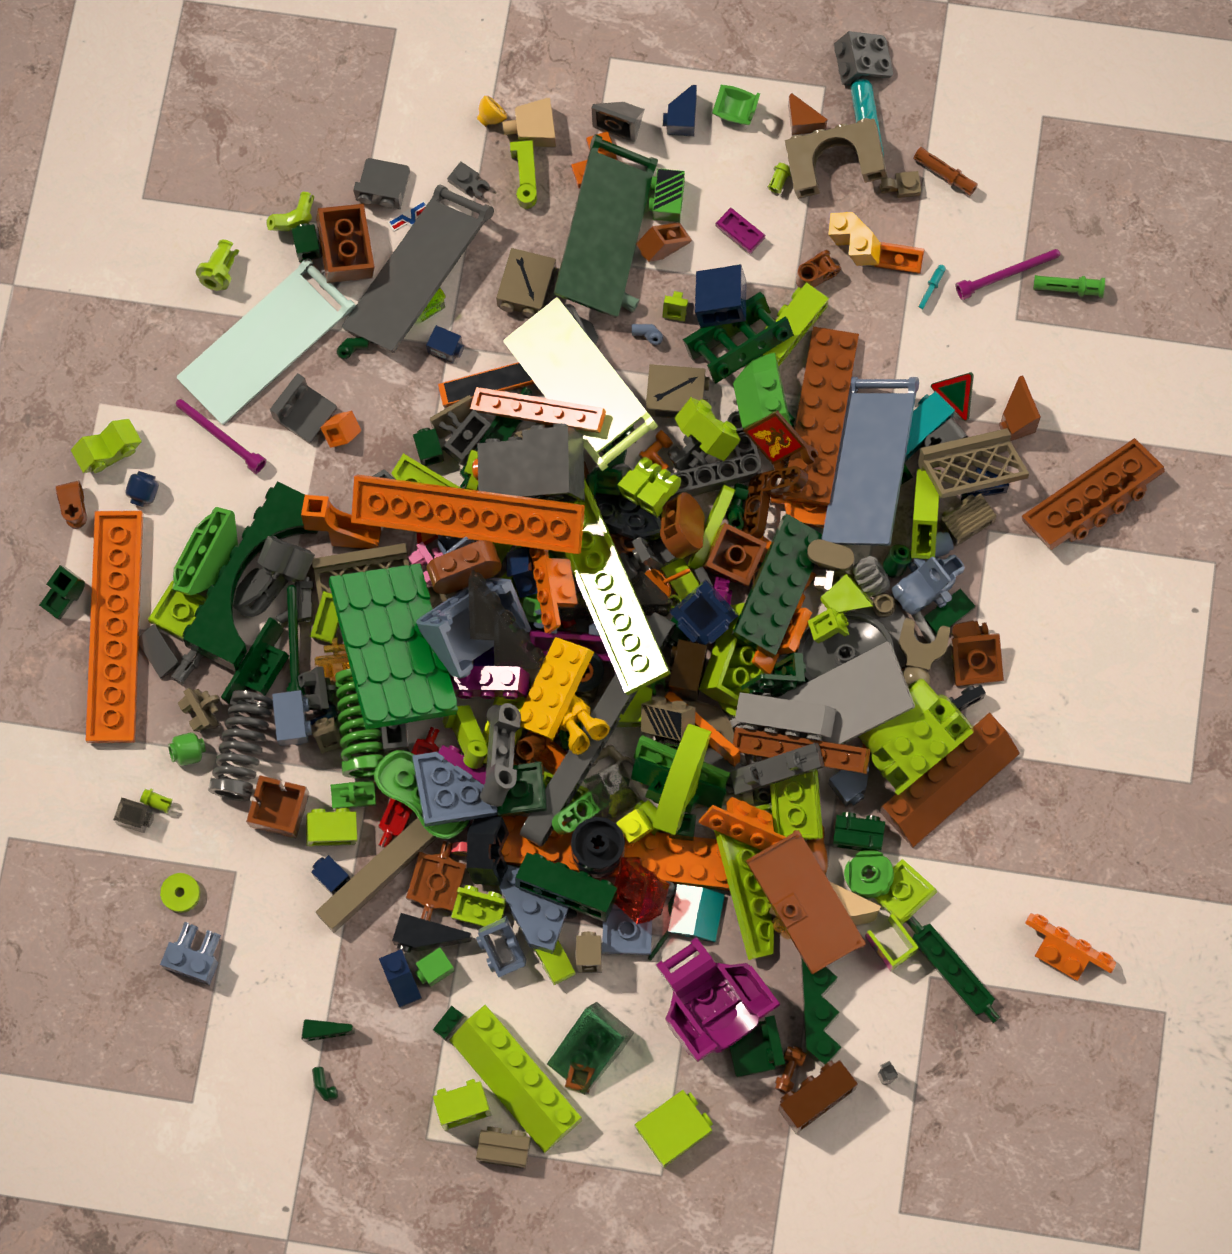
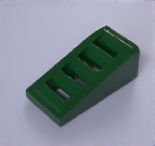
M305 1019L301 1039L309 1042L355 1034V1028L352 1024Z

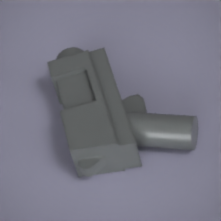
M305 577L304 581L295 582L298 622L305 621L310 623L313 620L312 591H314V583L310 577ZM288 610L276 616L280 624L288 621Z

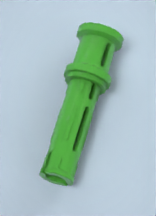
M1035 275L1033 290L1074 292L1080 295V297L1096 295L1099 298H1103L1105 278L1100 280L1086 279L1085 276H1082L1079 279Z

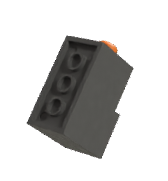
M556 423L551 428H545L543 425L530 426L529 430H522L523 440L522 437H509L508 441L500 442V439H486V443L477 444L478 458L472 464V473L474 478L478 480V491L558 502L585 500L583 434L577 432L575 428L567 426L566 423Z

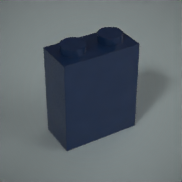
M741 264L696 271L695 314L700 328L746 321L747 280Z

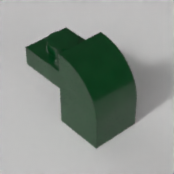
M59 565L46 584L51 589L39 606L55 618L61 619L74 600L77 601L85 587V581L67 567Z

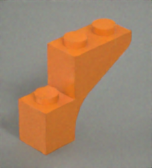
M305 495L301 513L305 530L327 531L332 546L365 549L379 547L381 527L351 523L352 515L336 509L331 504L328 496Z

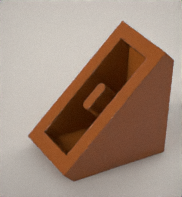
M793 93L789 95L788 109L792 135L809 134L819 129H827V118Z

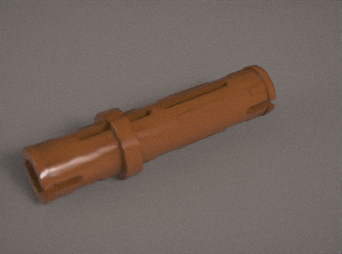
M923 147L916 151L913 157L914 160L944 178L950 186H956L969 196L974 193L978 183L962 174L960 169L949 166Z

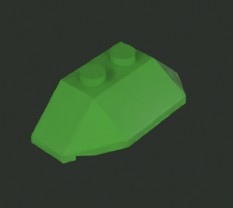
M771 353L753 359L733 382L742 428L745 429L777 410L791 425L776 354Z
M215 507L212 513L195 527L174 567V584L172 588L174 591L192 596L209 589L211 585L217 583L219 579L218 574L222 566H227L231 559L232 549L236 545L238 546L235 513L233 511Z

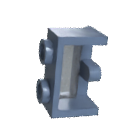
M507 916L479 929V936L476 937L481 950H486L489 956L486 959L491 972L496 971L498 978L526 965L527 959Z

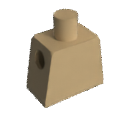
M550 98L517 106L515 108L516 120L502 122L504 135L518 134L519 141L533 140L534 147H556Z

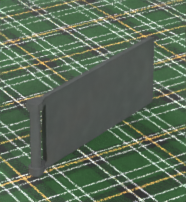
M437 185L431 200L348 316L342 328L394 353L483 224L491 219L494 214V208L487 204L481 205L451 192L446 186ZM447 199L479 213V217L476 219L444 205L440 201Z

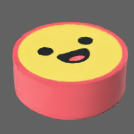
M467 842L453 843L451 853L458 856H467Z

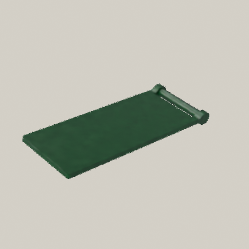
M595 134L593 136L554 289L555 295L614 318L619 316L651 187L652 176L658 159L654 157L647 158L603 140L599 135ZM598 149H603L646 167V172L598 153Z

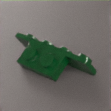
M268 618L236 673L225 688L221 698L230 705L232 693L237 690L247 691L249 689L266 696L289 658L285 651L274 647L284 631V627L275 619Z
M637 757L634 762L631 779L648 785L645 797L659 804L670 768ZM699 779L696 793L686 806L685 813L691 814L697 804L708 808L714 805L722 809L727 790Z

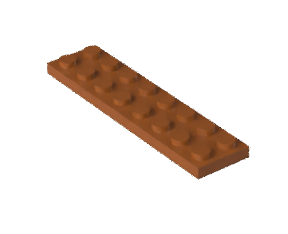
M813 326L795 431L807 445L814 447L818 451V456L814 458V463L809 465L803 461L799 451L790 456L788 467L798 466L808 473V481L800 490L783 493L782 499L827 507L830 504L859 337L857 333Z

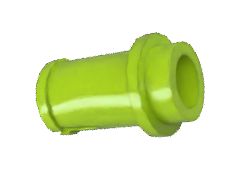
M778 163L777 166H774L775 172L767 186L774 193L780 194L787 177L791 176L790 166L784 163Z
M152 788L150 790L145 789L140 799V802L145 807L148 805L166 814L173 801L171 798L153 792Z

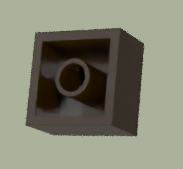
M679 640L677 647H672L670 666L673 668L672 670L669 669L671 674L665 678V689H668L669 692H674L682 700L689 702L698 700L699 687L702 682L707 659V645Z

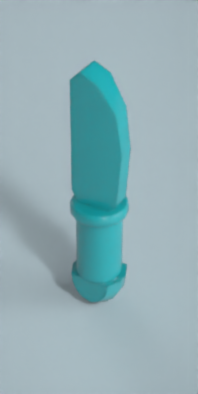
M943 264L938 265L928 281L929 287L918 306L922 310L934 288H938V284L944 275L946 267Z

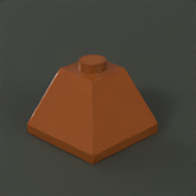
M1023 375L1018 377L999 423L1001 430L1008 428L1011 434L1010 441L1036 433L1041 418Z

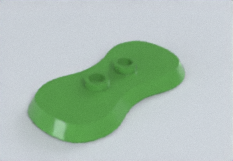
M396 750L386 755L379 762L374 772L375 782L385 795L411 808L423 827L436 837L443 839L452 838L467 826L470 820L425 827L412 761L414 754L404 750Z

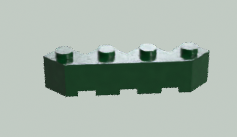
M800 955L805 1053L823 1067L833 1060L842 1048L825 1032L839 1016L840 1012L823 997L836 983L838 977L827 967L811 974Z

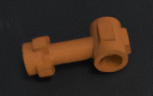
M794 1045L792 1047L787 1046L783 1055L787 1064L782 1077H776V1090L788 1093L793 1089L794 1083L791 1082L796 1065L801 1067L807 1053L803 1052V1049Z

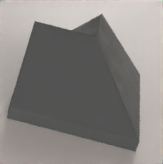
M626 102L592 105V125L594 128L605 132L608 131V133L633 142L636 141L645 109Z

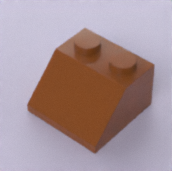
M723 523L720 525L702 568L704 567L707 573L715 577L730 579V582L749 586L767 543L729 524Z

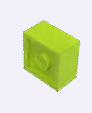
M475 1079L466 1081V1086L447 1092L445 1088L437 1090V1095L433 1096V1100L444 1130L492 1116L481 1081L476 1082Z

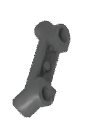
M509 703L493 705L486 713L490 729L486 781L480 797L483 802L496 807L503 805L508 791L516 784L517 770L513 769L515 732L520 729L521 715L517 707Z

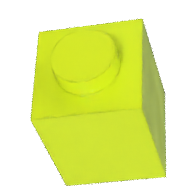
M642 808L633 810L616 822L629 843L637 842L655 829Z

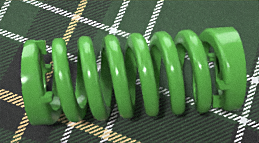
M351 669L342 670L335 674L336 687H339L336 696L340 699L337 703V708L341 712L338 715V721L342 724L339 728V733L343 737L340 740V746L344 749L341 752L343 760L342 775L350 778L374 777L375 770L365 771L364 769H376L379 762L384 758L383 755L371 754L360 757L351 755L354 753L382 751L383 743L364 742L352 744L350 742L354 740L369 741L380 739L382 731L378 729L349 731L352 728H365L363 718H348L352 715L362 716L360 705L354 707L347 706L350 703L359 704L357 693L352 695L346 694L348 691H356L353 678H350L352 677Z

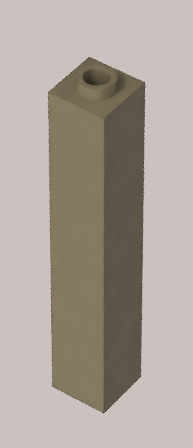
M417 818L316 911L317 916L335 933L418 857L419 852H423L438 837L429 833L423 827L419 818Z

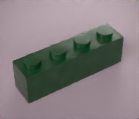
M526 853L515 877V887L604 922L607 921L617 898V887L607 880L599 881L583 871L576 872L569 869L563 863L550 862L540 854L532 855Z

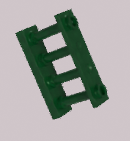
M759 292L746 300V321L703 327L684 338L683 342L689 357L693 361L703 356L710 363L707 367L713 382L716 384L749 364L753 359L760 357L794 336L786 316L776 322L769 315L771 311L766 298ZM761 319L768 328L756 334L750 325ZM741 331L748 340L737 346L730 338ZM722 343L729 352L717 358L710 350Z

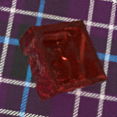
M622 857L614 885L617 887L615 904L636 924L650 922L662 915L670 885L657 877L652 871L640 865V857Z

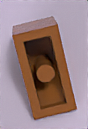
M679 222L652 226L636 245L640 249L642 256L648 262L663 260L689 244L692 239Z

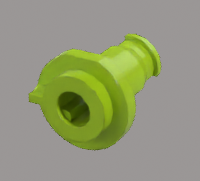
M224 239L218 241V247L212 253L208 263H200L195 271L200 283L214 291L226 290L232 280L228 273L234 263V257L239 253L238 249L231 251L233 243Z

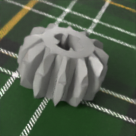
M868 556L862 558L854 565L853 573L855 574V579L867 596L874 598L889 589L890 580L875 557Z

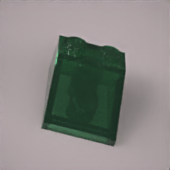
M595 1002L586 1007L547 1065L565 1080L569 1077L568 1072L571 1065L574 1068L571 1083L585 1086L584 1088L581 1087L582 1089H579V1091L586 1095L587 1091L592 1088L616 1059L635 1032L602 1005ZM587 1067L594 1068V1074L586 1084L589 1072L582 1070Z

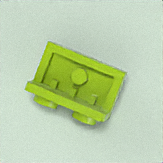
M465 885L464 888L458 887V895L451 919L485 927L503 918L506 900L502 898L501 894L488 891V894L478 892L479 889L473 886Z

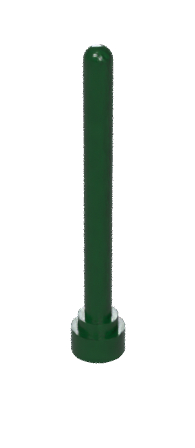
M289 585L287 587L291 682L288 683L286 692L301 690L303 695H306L305 687H300L298 681L300 664L296 587Z

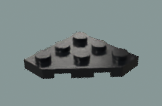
M595 494V502L609 531L633 540L639 537L648 542L661 539L660 517L657 518L641 508L640 504L639 506L623 497L622 494Z

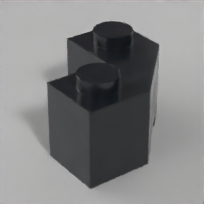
M502 816L474 819L468 828L466 868L474 884L500 886L508 869L501 850L509 832Z

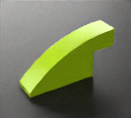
M692 724L687 725L671 765L652 827L673 835L680 829L686 806L696 793L711 731Z

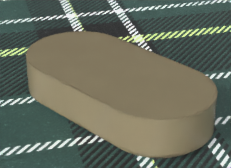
M821 539L812 541L808 546L807 555L814 564L837 571H847L854 564V553L848 547Z

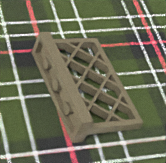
M1008 428L920 449L918 466L921 471H926L941 499L1024 480L1029 477V472L1010 441L1011 434ZM1008 451L1010 456L1006 458L997 453ZM987 457L989 459L987 463H984L975 458ZM995 460L1005 465L1001 469L990 464ZM965 462L967 465L963 468L954 463ZM973 465L983 470L979 474L969 470L970 466ZM1008 466L1018 469L1019 472L1011 473L1006 471ZM937 467L946 468L943 473L933 470V468ZM949 470L961 474L959 479L947 475ZM986 471L997 474L998 477L989 478L984 475ZM967 476L977 481L975 483H967L962 480ZM945 481L955 486L944 490L942 482Z
M406 543L313 558L312 566L315 574L319 604L323 594L322 587L328 593H331V589L321 583V573L330 572L336 576L338 574L334 571L342 570L339 574L342 576L347 569L354 568L358 572H365L370 565L374 564L383 569H388L394 561L404 560V565L410 566ZM389 562L386 567L381 564ZM365 566V568L362 571L359 568H357Z

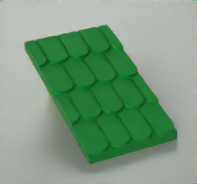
M421 564L343 574L342 576H330L329 585L365 729L457 715V699L449 672L423 637L416 624L420 617L432 610L430 594Z

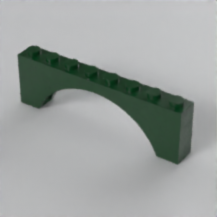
M278 481L274 488L270 487L268 489L265 503L262 507L259 506L256 509L253 523L244 529L241 543L232 549L229 563L227 566H222L218 574L219 579L217 583L210 586L205 603L198 606L194 615L196 618L191 625L188 624L182 637H184L183 640L187 648L236 672L247 653L246 645L239 636L233 620V599L237 584L250 562L262 551L268 536H276L277 539L282 540L300 534L318 533L315 530L304 529L301 513L305 494Z

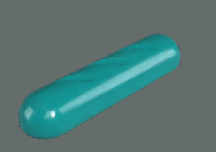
M858 79L851 86L855 120L857 123L865 118L875 119L884 157L873 87L868 80Z

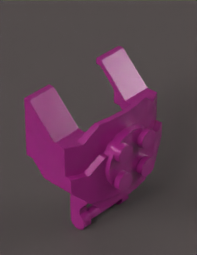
M695 937L690 941L691 944L666 961H660L656 964V967L673 990L671 1005L665 1018L667 1025L688 1055H691L699 1062L710 1053L718 1054L742 1039L758 1026L759 1019L780 1006V1003L752 966L748 963L733 965L715 963L698 938ZM695 952L699 954L671 973L669 971Z

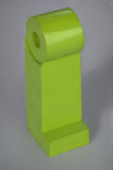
M533 140L510 142L511 158H518L520 187L516 193L517 201L520 207L529 209L537 203Z
M470 705L457 706V715L445 716L442 723L445 728H452L464 753L463 762L465 765L473 769L481 768L488 753L487 744Z

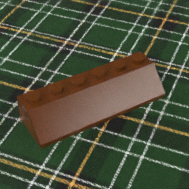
M990 712L973 726V734L899 795L895 794L882 806L880 813L912 848L1020 755L1006 729Z

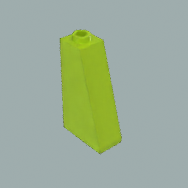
M918 468L911 558L929 559L935 557L939 494L926 471H921Z

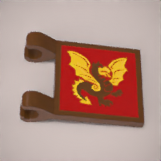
M778 410L743 430L773 464L775 470L788 467L789 462L783 459L798 451L803 461L808 465L814 463V458L818 456V451L806 444Z

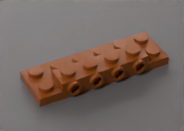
M1134 438L1023 514L1022 521L1050 550H1053L1067 539L1070 542L1076 539L1079 541L1083 540L1088 535L1090 529L1095 526L1102 527L1113 513H1122L1126 509V504L1132 500H1141L1145 495V491H1147L1146 485L1165 472L1164 466Z

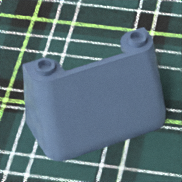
M493 577L464 588L416 621L419 631L451 676L457 678L468 676L473 669L472 660L502 640L511 641L512 643L518 642L524 638L526 633L531 631L511 579Z

